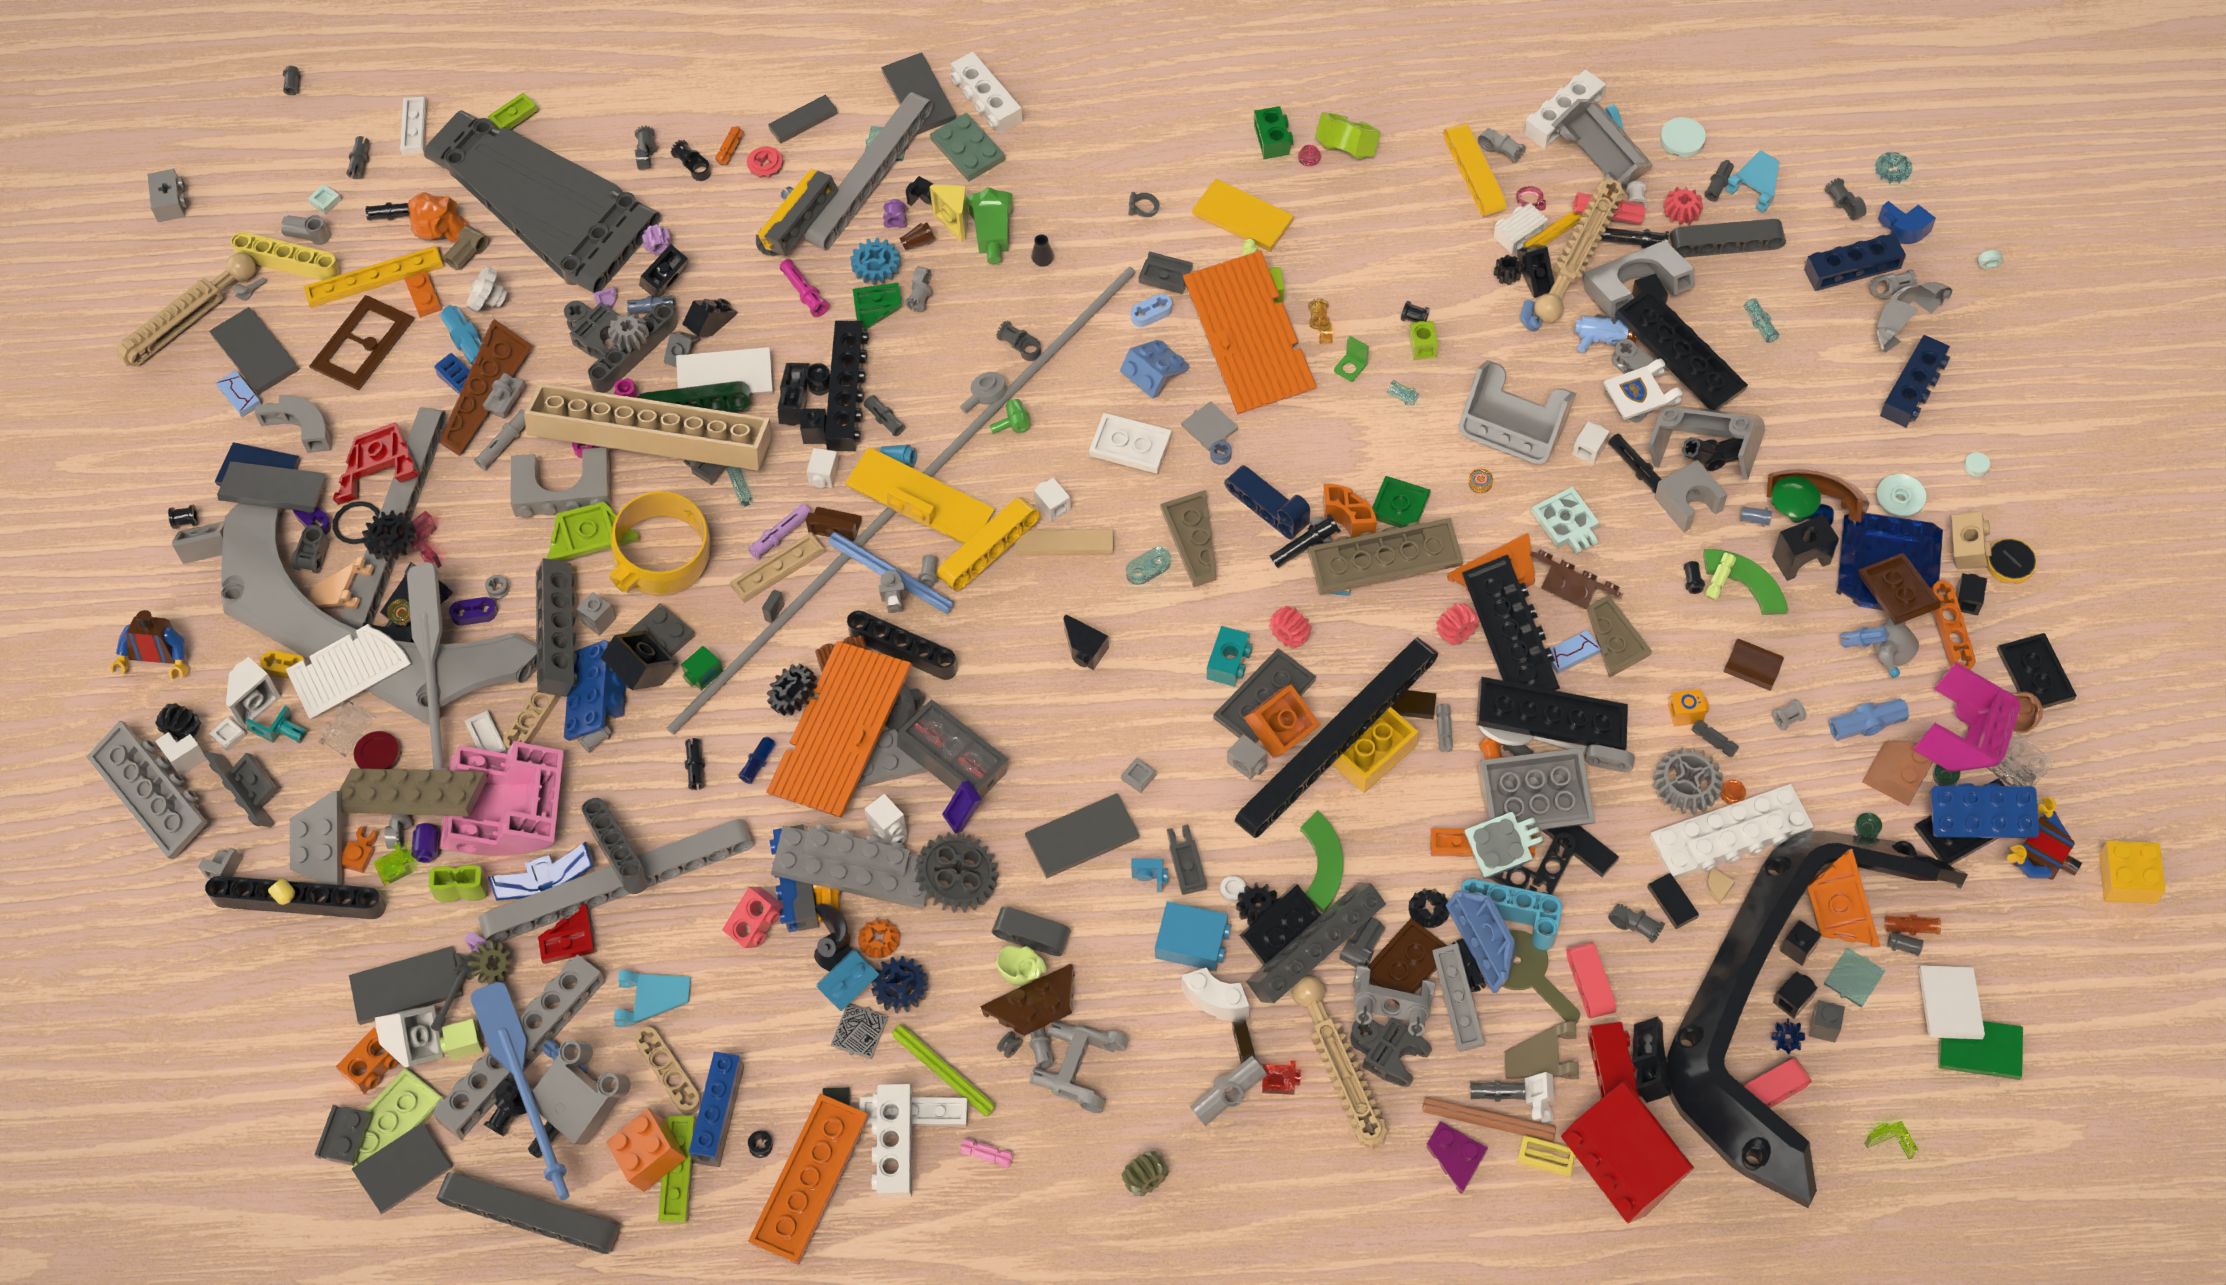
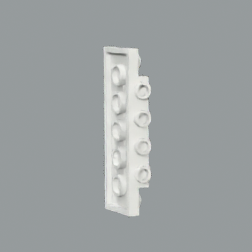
M1789 784L1651 832L1649 837L1667 873H1671L1675 879L1701 870L1710 871L1712 867L1716 868L1718 864L1726 861L1727 863H1733L1739 860L1741 856L1749 853L1756 855L1772 845L1778 847L1794 836L1812 832L1814 826L1794 788Z

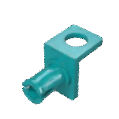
M286 705L270 728L249 718L246 720V725L250 732L272 743L280 734L295 740L297 743H301L303 739L300 737L305 738L307 733L306 728L288 721L291 713Z

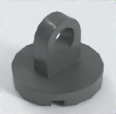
M903 684L885 725L890 729H901L915 716V710L924 703L925 696L917 688L909 690Z

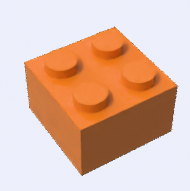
M1292 684L1279 689L1243 717L1272 758L1287 752L1321 725Z
M649 1108L606 1141L627 1181L643 1192L686 1159L665 1120Z

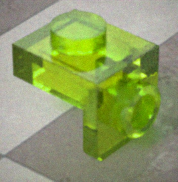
M398 842L393 844L396 849L395 851L373 861L384 886L413 873L409 863L413 862V859L408 849L402 850Z

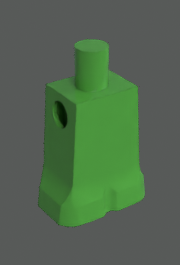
M986 188L967 197L968 209L975 222L979 253H987V262L989 264H998L1001 262V252L1009 251V218L1013 212V194L993 188Z

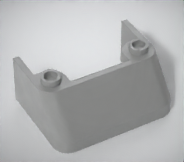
M1577 99L1551 124L1554 128L1562 129L1560 134L1567 141H1577L1605 172V178L1610 179L1611 177L1613 180L1621 182L1622 189L1626 188L1628 183L1638 179L1653 166L1644 153L1595 100Z
M1687 406L1666 408L1659 414L1648 443L1654 467L1659 468L1673 430L1744 439L1738 458L1743 479L1748 480L1765 433L1764 421L1761 417L1750 414Z

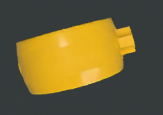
M666 491L648 492L630 500L619 511L612 527L611 549L616 568L609 574V579L621 592L629 593L634 588L642 593L655 596L676 594L692 586L702 575L710 554L709 529L701 511L687 498ZM667 516L677 518L689 524L699 534L703 543L696 556L687 564L674 570L655 572L639 568L623 556L618 548L623 535L639 521L651 517Z

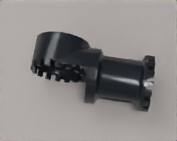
M685 140L675 142L676 145L673 144L670 151L671 155L682 161L683 166L691 172L693 179L696 181L708 179L711 175L708 160L701 156L697 150H692ZM698 167L706 168L703 172H695V169Z

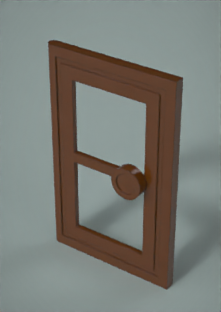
M365 295L309 367L359 391L414 321V316ZM367 310L395 321L378 344L374 337H367L363 340L350 334ZM346 337L362 344L365 350L372 351L355 374L328 362L329 358Z

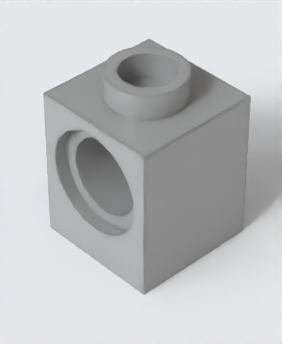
M594 592L576 608L582 624L599 636L616 620L612 605Z
M1243 734L1227 751V763L1251 780L1256 774L1260 775L1266 769L1268 764L1267 751Z

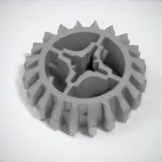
M1682 747L1679 754L1672 750L1669 756L1664 755L1661 762L1657 763L1656 771L1653 775L1655 780L1653 786L1654 789L1658 790L1657 798H1664V805L1672 804V811L1678 807L1681 808V812L1684 814L1687 809H1690L1694 815L1697 812V808L1704 812L1707 806L1712 807L1715 800L1719 799L1720 790L1723 788V774L1718 772L1719 764H1712V756L1704 757V750L1696 754L1694 747L1690 749V752H1686ZM1675 770L1676 777L1674 781L1670 782L1668 774ZM1703 780H1706L1708 788L1701 792L1700 784Z

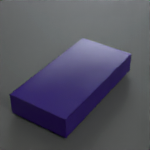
M969 780L960 784L942 814L955 834L963 831L982 801Z

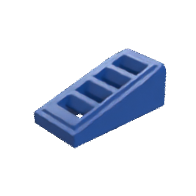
M449 353L434 368L438 377L456 393L460 394L466 379L459 385L458 383L465 377L467 378L470 370L453 353Z

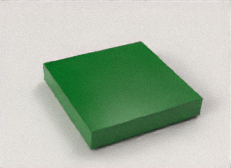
M1385 476L1372 506L1376 521L1398 528L1406 527V525L1413 522H1420L1431 495V490Z

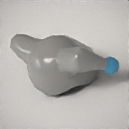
M1888 618L1887 622L1880 626L1885 627L1887 632H1889L1887 641L1873 643V646L1879 655V659L1889 669L1890 676L1895 678L1900 675V670L1895 665L1901 666L1911 661L1917 654L1919 641L1906 626L1905 622L1895 625Z

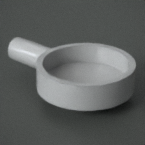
M986 372L976 377L971 384L973 395L960 405L961 410L967 413L978 403L991 404L1000 400L1007 391L1004 377L997 372Z

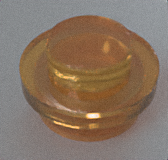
M1738 780L1726 781L1723 783L1722 790H1720L1722 800L1728 804L1743 801L1746 796V789Z

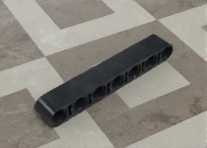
M214 876L205 885L207 895L217 907L377 919L384 914L386 906L378 891L370 887L287 881L294 888L295 896H300L282 905L277 903L273 897L267 898L269 895L268 889L278 880ZM224 889L222 893L217 894L218 891ZM249 891L247 895L242 896L244 892ZM325 897L322 901L317 902L319 898ZM350 899L348 903L342 904L344 900ZM375 901L373 905L367 906L369 902Z

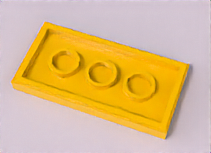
M1215 178L1192 209L1193 215L1245 240L1253 239L1255 245L1270 252L1294 221V215Z

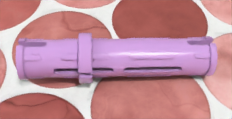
M801 503L798 508L772 529L765 530L763 536L748 547L750 554L755 559H759L771 547H777L782 538L806 520L808 512L811 513L810 509Z

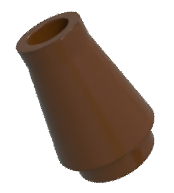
M927 222L918 224L907 234L900 237L905 250L930 244V241L935 239Z

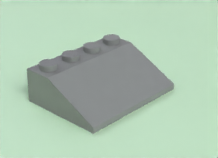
M1582 748L1480 761L1477 770L1488 821L1513 811L1517 823L1535 818L1536 823L1528 826V830L1538 827L1539 830L1595 823Z

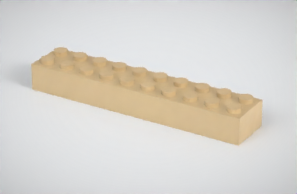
M541 383L538 384L524 412L526 433L529 436L757 471L761 466L771 441L770 418Z

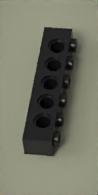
M835 321L825 428L827 450L856 451V442L861 440V430L858 428V422H862V408H859V403L864 402V389L861 388V383H865L866 374L865 369H862L863 363H867V350L864 349V344H868L869 333L868 330H864L863 321Z

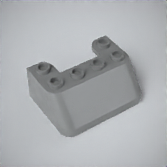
M1489 360L1485 361L1477 369L1459 423L1461 434L1466 438L1534 464L1546 462L1565 427L1576 393L1559 388L1550 394L1546 406L1503 391L1506 380L1505 369L1500 364Z

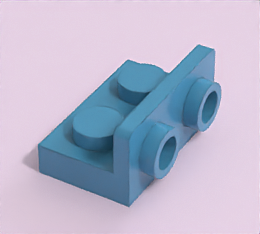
M852 950L816 984V987L835 1007L842 1011L879 973L857 951Z

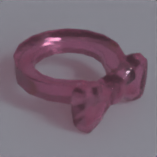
M1526 186L1517 191L1516 201L1520 206L1524 207L1529 204L1521 199L1523 194L1534 193L1538 196V199L1532 205L1541 211L1546 209V200L1543 199V192L1539 188Z

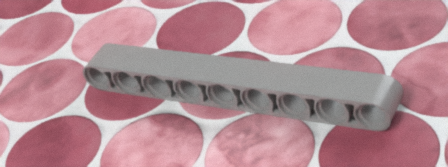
M914 92L907 95L839 185L837 194L805 232V240L824 250H828L929 117L933 109V102Z

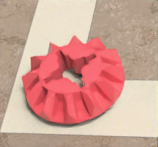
M764 146L756 148L747 157V167L751 174H757L759 178L762 175H766L769 178L770 174H777L778 169L782 168V155L773 147ZM768 158L769 163L762 167L761 163H764Z

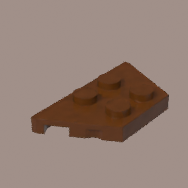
M1072 964L980 1006L982 1014L985 1017L991 1015L997 1018L999 1024L1011 1027L1015 1032L1023 1036L1072 1014L1073 1003L1071 998L1074 992L1072 983L1073 977H1075Z

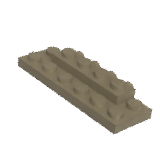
M1451 518L1422 524L1413 522L1406 525V527L1398 529L1396 527H1389L1378 533L1364 532L1358 537H1340L1334 542L1308 547L1319 595L1458 567L1463 564Z

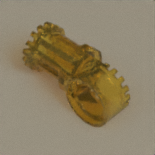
M1318 298L1317 301L1313 299V301L1308 303V309L1311 311L1309 325L1320 332L1319 344L1333 343L1332 322H1330L1327 316L1329 303Z

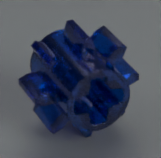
M1789 1018L1782 1024L1776 1022L1775 1029L1777 1032L1771 1033V1040L1777 1041L1776 1050L1783 1049L1787 1054H1790L1794 1049L1801 1050L1800 1041L1805 1040V1033L1799 1032L1801 1023L1795 1025L1790 1022ZM1786 1035H1791V1038H1786Z

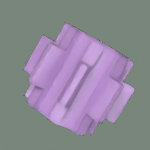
M655 224V226H649L647 230H644L642 235L645 250H649L651 254H661L671 244L668 229L664 230L663 226L660 227L659 224Z

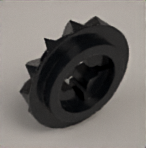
M1424 888L1418 893L1415 892L1409 901L1408 910L1410 917L1425 928L1441 926L1446 922L1450 914L1446 907L1448 900L1445 894L1437 892L1436 889L1426 890ZM1426 900L1432 906L1436 905L1432 916L1428 909H1423L1426 905Z

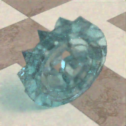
M1897 152L1884 153L1878 157L1875 163L1876 174L1880 175L1881 180L1887 179L1889 184L1892 181L1900 184L1902 180H1907L1912 172L1911 161L1905 155ZM1898 166L1897 171H1889V168H1894Z

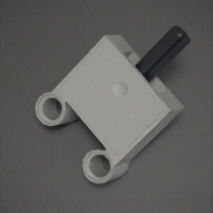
M564 1041L559 1048V1055L532 1091L539 1114L547 1120L544 1128L550 1144L558 1133L561 1132L573 1144L587 1145L617 1101L627 1095L630 1090V1079L625 1074L606 1072L599 1077L596 1083L578 1067V1065L587 1064L593 1055L592 1047L586 1041ZM577 1047V1048H578V1055H577V1057L575 1058V1057H574V1049ZM615 1079L616 1088L613 1091L611 1088V1083ZM535 1138L528 1150L531 1155L540 1158L543 1154L537 1138Z

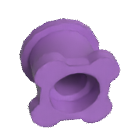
M898 199L886 202L884 204V211L886 213L883 214V219L885 220L884 227H906V221H904L906 204Z

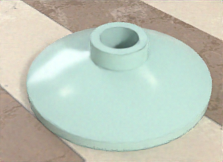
M1893 474L1880 482L1877 488V499L1881 507L1890 514L1907 517L1915 515L1922 510L1926 502V491L1917 479L1905 474Z

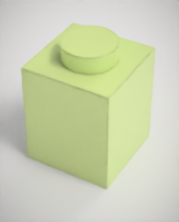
M474 1019L442 1027L444 1037L439 1038L443 1053H448L452 1061L483 1052L479 1028Z

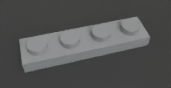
M1456 943L1432 950L1458 1051L1464 1052L1486 1046L1459 944Z

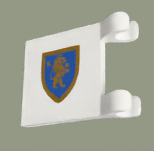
M1657 359L1645 367L1603 382L1624 420L1666 405L1681 403L1683 393L1680 388H1674L1663 394L1653 377L1664 373L1666 364L1663 359Z

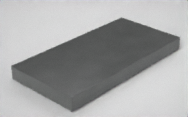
M922 52L881 67L882 73L899 105L911 92L933 102V109L929 117L915 135L956 119L953 108Z
M250 307L209 331L214 340L258 395L298 371L295 363Z
M230 461L217 496L220 501L315 512L326 482V473Z
M1277 648L1213 714V719L1238 738L1244 734L1257 743L1259 738L1243 717L1279 689L1289 684H1292L1301 697L1316 681V676Z
M1118 793L1030 830L1025 833V838L1047 879L1139 839V833Z
M452 947L349 975L359 1025L373 1022L376 1017L446 1001L458 977V973L453 972L457 965ZM461 986L455 998L463 996Z

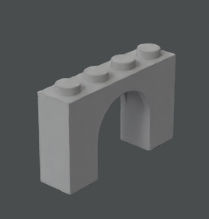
M1665 240L1583 272L1584 290L1613 319L1617 318L1615 316L1617 309L1632 300V293L1623 284L1624 282L1656 273L1661 283L1673 295L1695 287L1694 268Z
M607 448L582 449V476L573 487L561 492H551L539 485V464L535 454L511 456V507L515 517L526 518L532 515H554L555 513L603 501L611 508V466Z

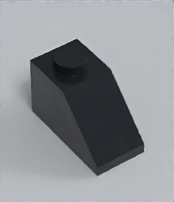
M1535 244L1517 249L1520 264H1523L1522 275L1532 296L1536 298L1548 294L1554 284L1548 247Z
M1066 614L1063 617L1064 631L1072 659L1079 666L1094 670L1109 648L1108 635Z

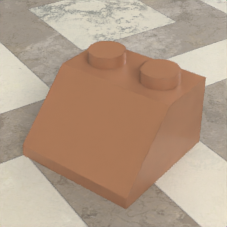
M1885 741L1862 783L1909 806L1930 770L1933 761L1913 750L1917 744L1915 742Z

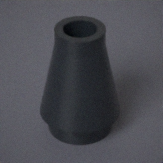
M1040 234L1034 239L1035 243L1031 259L1036 265L1045 267L1053 260L1054 253L1048 242V237Z

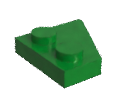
M898 282L852 289L857 321H863L864 330H867L902 307Z

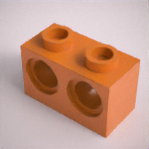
M373 1027L336 1067L345 1079L363 1094H366L369 1089L371 1090L378 1085L381 1077L388 1070L393 1069L398 1064V1061L386 1050L382 1055L375 1056L379 1050L384 1048L379 1044L377 1030ZM361 1069H367L364 1074L356 1076Z

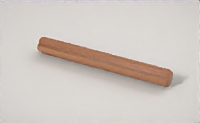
M1425 1097L1422 1110L1424 1113L1550 1142L1555 1138L1556 1127L1431 1097Z

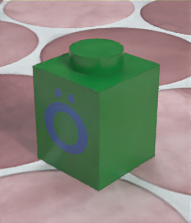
M701 646L681 664L684 680L693 687L695 685L701 691L723 672L720 660L705 646Z

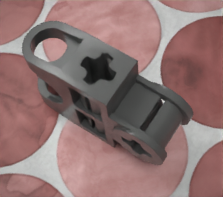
M581 301L569 302L564 308V315L567 319V326L571 330L570 336L573 345L589 356L599 359L609 350L604 345V342L610 338L608 328L611 327V321H617L618 313L601 302L594 309H591Z
M1362 1017L1361 1024L1355 1021L1352 1026L1350 1042L1356 1050L1367 1055L1364 1059L1363 1068L1387 1082L1402 1087H1409L1414 1079L1409 1072L1404 1070L1405 1066L1400 1062V1058L1404 1055L1428 1057L1432 1051L1429 1043L1422 1036H1416L1417 1032L1415 1030L1414 1035H1411L1407 1025L1392 1017L1385 1027L1373 1019L1369 1024L1363 1025L1364 1017Z

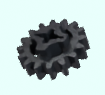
M391 510L389 515H386L384 511L381 512L380 518L373 516L374 522L366 523L365 525L368 530L362 531L364 536L363 543L369 554H374L376 559H380L383 556L385 561H388L390 556H394L395 560H398V554L400 553L406 556V549H413L412 541L417 540L415 534L417 530L411 518H405L403 512L396 516L394 510Z
M792 664L789 670L784 668L781 676H775L777 681L770 683L772 690L767 692V695L770 697L767 702L773 710L783 716L787 713L793 715L795 709L800 712L803 704H809L807 699L815 695L812 690L817 688V684L814 683L817 677L813 675L814 672L802 664H798L797 667Z

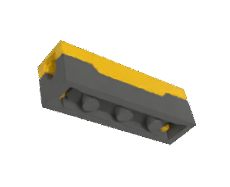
M810 169L758 232V236L765 249L787 256L839 191L831 175L814 169Z

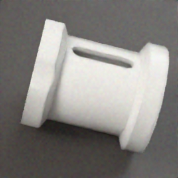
M1632 181L1628 183L1626 192L1629 194L1628 201L1644 204L1646 208L1645 192L1647 187L1644 182Z

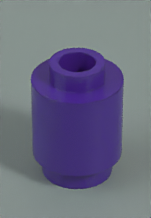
M421 823L413 831L411 855L418 862L429 863L437 858L439 832L435 825Z

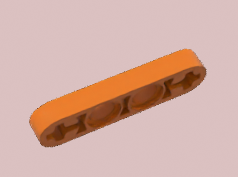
M1944 580L1937 581L1931 587V590L1941 601V604L1944 602V605L1933 612L1950 667L1955 662L1964 666L1963 662H1958V659L1961 657L1962 661H1967L1964 667L1971 670L1976 663V659L1955 590L1949 582ZM1939 589H1940L1941 592H1945V593H1946V595H1945L1944 597H1943L1942 594H1940V593L1938 594V593H1937V591H1938ZM1943 611H1951L1954 615V621L1946 620L1943 616ZM1951 633H1956L1960 636V644H1955L1951 641Z

